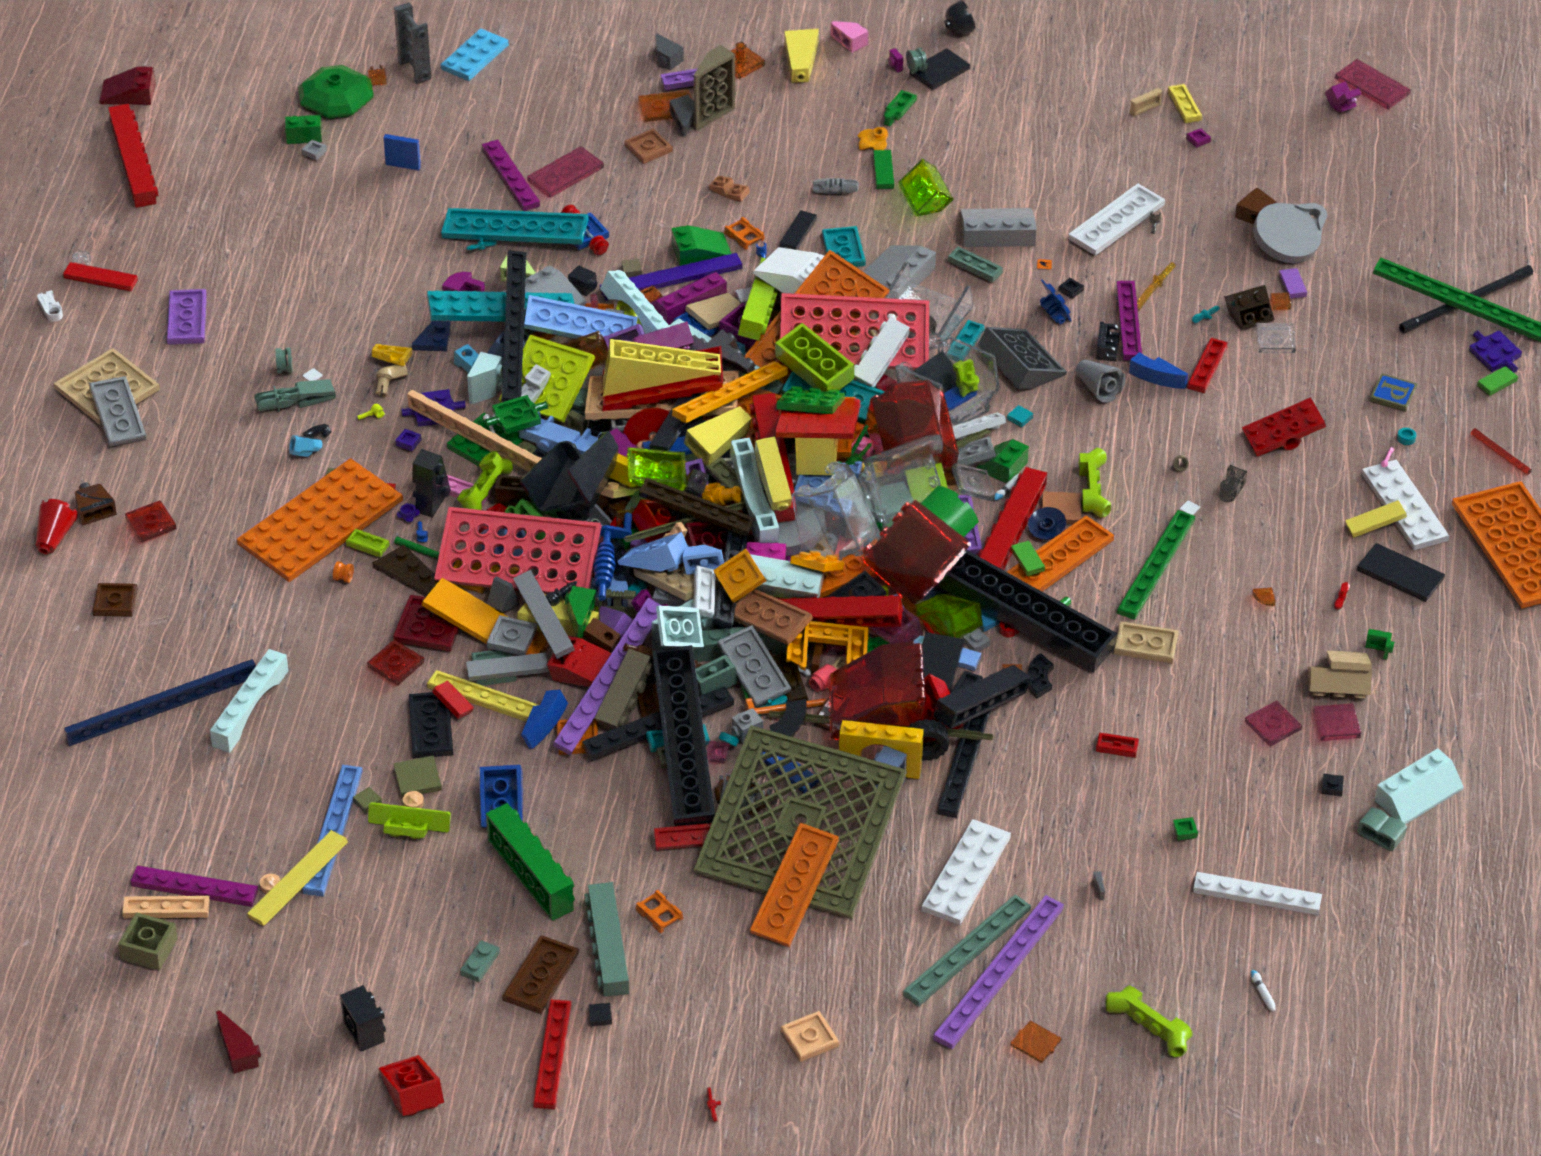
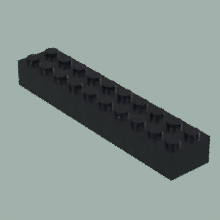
M951 541L929 565L928 581L1093 673L1115 648L1116 632Z
M689 645L652 650L674 825L686 826L712 823L715 817L693 647Z

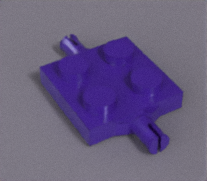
M1478 330L1473 333V337L1478 341L1469 346V351L1491 372L1505 366L1513 373L1517 372L1518 367L1513 364V361L1522 357V351L1499 330L1489 336H1483Z
M449 389L421 393L454 412L455 409L466 408L465 400L453 401ZM411 408L401 409L402 417L414 415L418 427L439 424Z

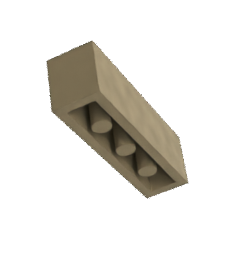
M628 649L595 716L598 726L612 730L628 724V716L631 710L633 711L636 708L637 698L644 691L648 676H651L654 671V663L650 656Z

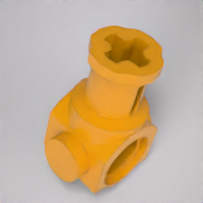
M710 483L701 488L703 499L721 506L725 505L726 502L734 501L739 503L741 501L742 492L739 486L725 488L720 483Z

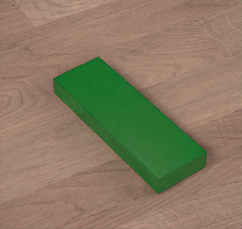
M874 150L876 189H894L891 150Z

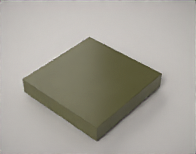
M434 756L393 763L402 798L410 791L425 794L442 790Z

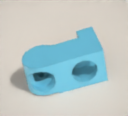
M466 344L454 351V364L458 368L462 367L469 374L479 354Z

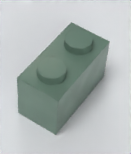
M726 655L696 668L699 696L724 686L728 688L738 683L736 668Z

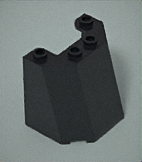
M610 431L602 432L598 436V440L583 455L580 454L573 442H559L519 482L540 514H548L553 518L586 521L616 466L619 446Z

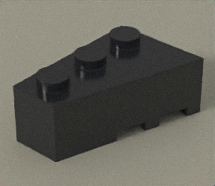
M421 449L412 463V482L416 484V491L412 492V497L416 498L414 506L420 511V514L433 518L445 497L449 496L451 487L442 456Z

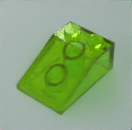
M627 448L629 482L642 487L645 479L649 478L684 491L686 486L685 452Z
M938 594L915 605L917 606V615L940 635L960 638L962 634L972 632L983 625L980 603Z

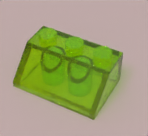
M923 158L898 182L916 216L942 212L954 200L937 167Z

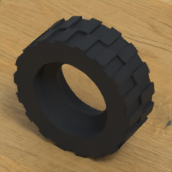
M924 719L911 723L908 727L924 729L923 737L936 739L930 743H923L922 761L938 759L948 751V730L941 722Z

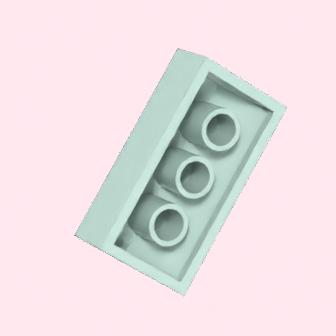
M751 555L767 580L755 589L768 595L785 599L820 597L825 572L791 564L790 561Z
M1436 749L1378 784L1375 802L1393 818L1407 824L1463 790L1464 786L1453 761L1441 750Z

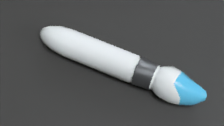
M1019 474L1015 475L1001 490L995 493V501L1002 499L1013 486L1017 485Z
M1251 970V979L1256 985L1263 1001L1269 1010L1274 1011L1276 1008L1275 1003L1262 982L1260 974L1255 970Z

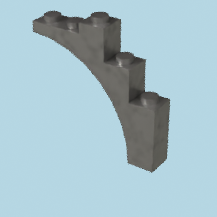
M721 330L709 342L704 338L699 339L696 335L692 336L694 343L690 346L691 349L689 350L697 351L721 346L722 366L733 368L743 372L745 375L755 370V363L750 358L746 359L743 357V353L736 344L737 339L732 333L727 334L724 330Z

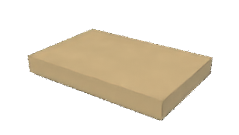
M725 293L686 305L685 311L709 330L719 327V321L741 303L729 293Z
M1120 621L1114 654L1173 663L1179 630Z
M1328 650L1326 652V658L1331 669L1371 671L1372 663L1367 653Z

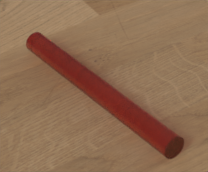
M1474 428L1471 431V435L1526 475L1531 473V468L1479 430Z

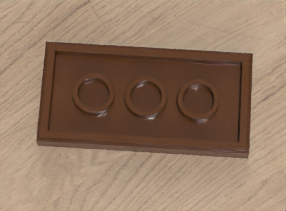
M540 935L504 992L502 1000L541 1015L577 958L579 948Z

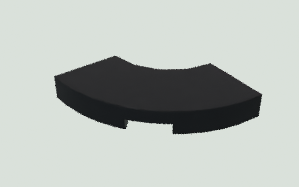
M1042 653L1038 654L1031 661L1027 673L1031 676L1028 685L1029 690L1036 699L1052 690L1048 674L1054 669V664Z
M806 699L786 703V711L783 717L778 722L769 725L770 731L791 737L796 735L795 733L806 718Z

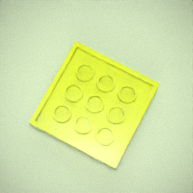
M530 335L523 348L522 386L526 383V375L536 364L551 373L550 378L534 404L546 401L548 409L539 411L540 415L547 418L553 416L554 420L564 423L594 362L595 356L591 353Z

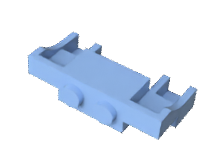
M550 416L547 420L541 419V424L519 431L520 438L535 442L536 447L545 452H549L559 442L570 441L576 445L582 455L598 440V437L591 435V429L587 428L580 437L579 431L555 424L553 416Z

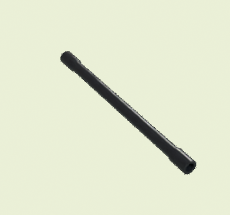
M1530 265L1522 267L1512 274L1470 292V294L1481 298L1511 283L1533 275V268ZM1448 304L1441 305L1420 316L1400 323L1399 329L1402 333H1407L1457 308Z

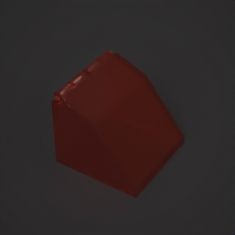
M914 641L881 645L830 673L829 707L831 739L839 740L842 720L909 727L911 723L920 720L925 707L923 702L926 700L923 673L924 663L922 658L923 645L921 643L914 644Z

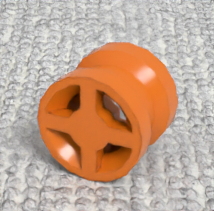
M337 561L333 569V580L339 581L341 579L346 583H350L354 574V565L350 563L345 565Z

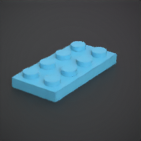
M480 28L441 63V70L470 81L509 45L508 39Z

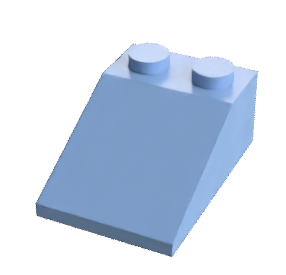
M682 532L631 548L618 560L619 565L659 572L668 570L670 572L679 568L678 565L683 563L682 556L688 545Z

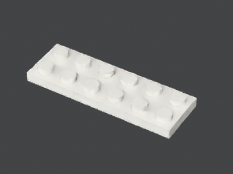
M1136 184L1070 232L1068 239L1096 256L1163 207L1165 199L1140 184Z
M1397 460L1389 461L1387 467H1382L1381 464L1362 469V476L1383 506L1397 500L1401 503L1407 518L1394 523L1413 550L1448 541V533Z
M972 819L924 901L922 911L961 925L1007 845L1011 833Z

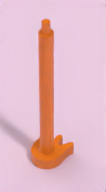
M752 698L745 699L746 709H744V712L752 708L758 715L767 714L770 711H786V704L755 708ZM826 699L807 701V708L822 706Z

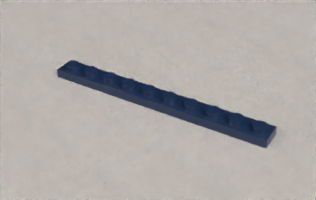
M251 659L64 728L66 742L70 747L244 683L255 669L256 664Z

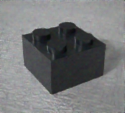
M364 985L341 994L340 1002L343 1023L360 1051H365L385 1042L384 1012L381 1007L375 1005L376 1002L372 992H367Z

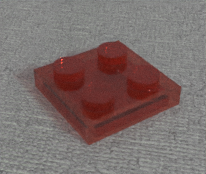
M161 500L125 513L127 522L141 543L177 529L176 523Z
M392 640L370 659L367 664L369 669L398 686L424 663V657L398 641Z

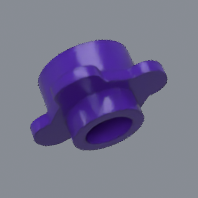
M409 503L402 505L400 511L397 512V517L403 518L406 522H412L416 516L420 515V511L413 504Z

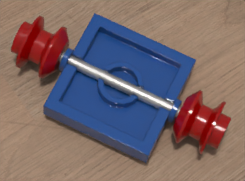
M570 204L565 206L561 213L580 214V211ZM591 212L587 213L589 220L583 243L573 245L578 250L589 246L595 255L604 254L609 247L608 241L605 240L609 238V231Z

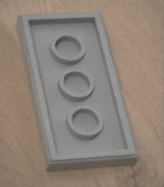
M126 376L89 383L109 447L146 440V433Z
M753 625L717 641V645L723 655H726L734 664L737 678L749 698H752L756 708L767 703L769 699L774 700L791 692L790 685Z

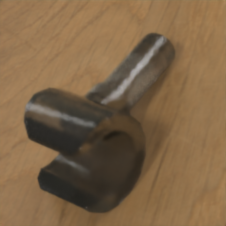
M1151 211L1150 223H1152V234H1155L1156 226L1161 221V212H1159V215H1154L1153 211Z

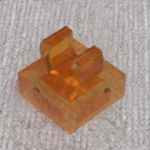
M380 65V69H373V66H371L370 70H368V77L371 79L372 86L386 85L385 68Z

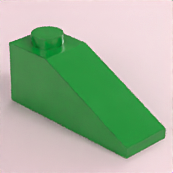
M572 586L570 593L566 594L565 605H568L567 613L577 638L582 639L584 630L595 607L596 590Z

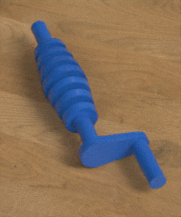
M625 513L623 528L610 525L601 527L600 535L603 537V542L598 545L594 561L595 586L599 588L598 599L600 601L606 599V589L611 586L615 570V553L611 538H624L625 536L632 535L631 513Z

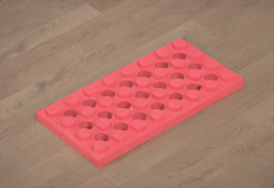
M782 293L780 339L801 323L811 330L814 327H820L823 331L817 335L831 346L839 345L841 350L838 352L855 366L856 364L859 365L862 361L860 358L865 350L868 351V348L871 347L870 342L874 336H870L868 331L876 330L879 335L882 323L888 321L887 315L895 314L896 320L910 327L909 331L913 332L915 337H907L887 369L915 370L929 360V300ZM801 309L804 311V315L798 316L794 311ZM820 310L823 315L816 317L813 311ZM833 311H839L841 313V317L835 318L832 316L831 313ZM857 312L860 317L854 319L850 316V313ZM870 313H876L878 315V318L873 320L870 319L868 315ZM913 315L915 320L908 321L905 316ZM839 328L841 333L835 335L831 332V329ZM851 329H857L860 333L855 336L852 335L849 331ZM855 345L859 348V351L851 352L849 347ZM911 348L915 351V354L908 355L905 353V350Z
M449 507L434 580L440 581L441 578H444L452 584L491 588L493 579L497 576L511 583L515 591H519L513 578L531 569H538L539 572L534 577L544 594L554 592L556 588L560 590L566 584L577 581V587L590 589L602 525L597 522ZM464 524L470 525V528H469L468 531H466V532H461V531H460V527H461L462 525H464ZM487 526L489 528L487 533H479L481 527ZM506 528L508 530L506 535H498L500 529ZM521 530L527 532L523 538L516 537L517 533ZM540 532L546 534L543 540L535 539L536 535ZM559 534L565 536L562 542L554 541L555 537ZM578 536L584 538L581 544L573 543L574 539ZM464 542L466 547L463 550H457L456 546L458 543ZM483 544L485 549L482 552H476L475 548L477 545ZM502 546L504 551L501 554H495L494 550L496 547ZM515 549H523V553L520 556L513 555ZM537 550L542 551L541 557H532L533 552ZM556 552L561 553L559 560L554 561L551 559L552 554ZM573 555L580 556V560L576 563L571 562L570 558ZM460 560L463 562L460 568H453L455 561ZM476 562L482 564L479 570L471 569L472 565ZM493 565H500L501 568L498 572L490 571ZM512 567H519L520 570L517 574L512 575L509 573ZM550 571H557L558 575L554 579L548 578V573ZM576 573L577 577L575 580L569 581L567 580L568 574Z

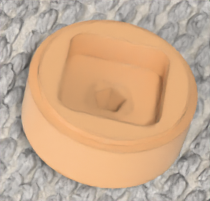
M410 791L403 796V806L422 808L424 805L423 795L420 792Z
M276 874L264 875L260 879L261 891L267 894L281 880L280 877Z

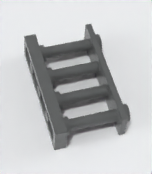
M410 2L394 7L398 62L400 65L411 64L414 68L415 84L432 79L428 24H416L413 20V7Z

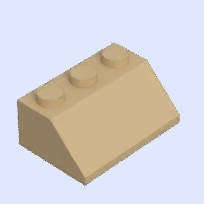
M1308 666V691H1312L1315 696H1325V692L1333 693L1334 697H1345V693L1353 694V698H1365L1366 695H1371L1372 671L1336 670L1330 667Z

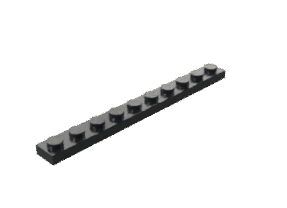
M508 250L501 402L521 397L527 252Z

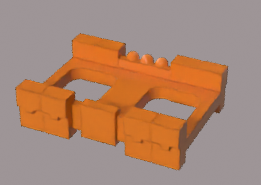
M741 217L739 221L730 226H725L724 234L730 239H735L744 250H747L750 244L759 239L761 241L765 240L764 233L758 228L755 229L744 217ZM742 225L744 229L735 231L733 227ZM748 234L756 236V238L750 241L744 237Z
M658 889L642 902L636 903V911L643 918L647 917L660 934L664 932L665 927L677 919L680 921L683 919V912L675 905L673 906ZM655 899L660 905L651 910L645 904ZM664 912H669L674 916L667 922H663L659 918Z

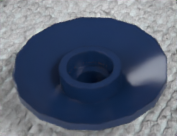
M1054 507L1040 508L1029 518V531L1040 540H1051L1065 530V515L1061 510Z

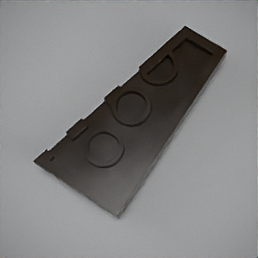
M405 545L372 562L374 569L384 571L386 576L390 578H397L406 587L411 586L415 588V592L424 597H427L439 582L434 580L435 573Z

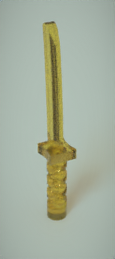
M1170 262L1158 276H1153V282L1137 301L1138 311L1141 310L1158 287L1163 286V280L1176 267L1173 262Z

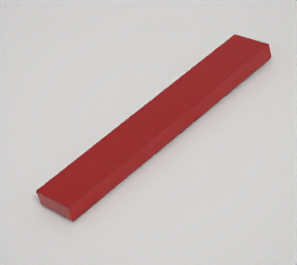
M550 999L533 1108L552 1110L556 1108L572 1001Z

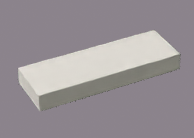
M697 565L694 573L693 608H699L701 616L712 618L715 607V573L713 569Z

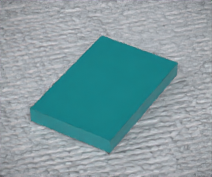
M857 226L822 229L826 253L831 250L855 267L866 266V259Z

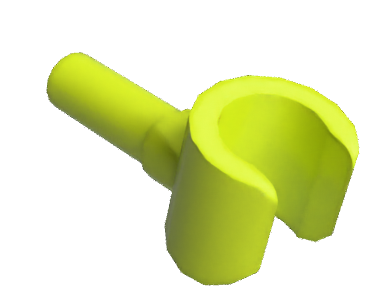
M374 404L371 410L358 415L357 418L361 420L372 415L381 418L385 413L379 404Z

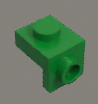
M1368 629L1365 648L1385 651L1383 659L1387 660L1388 654L1393 653L1395 644L1394 641H1391L1392 633Z

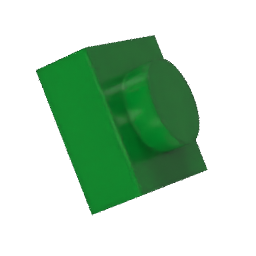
M1193 817L1173 820L1172 826L1177 841L1198 838V831Z

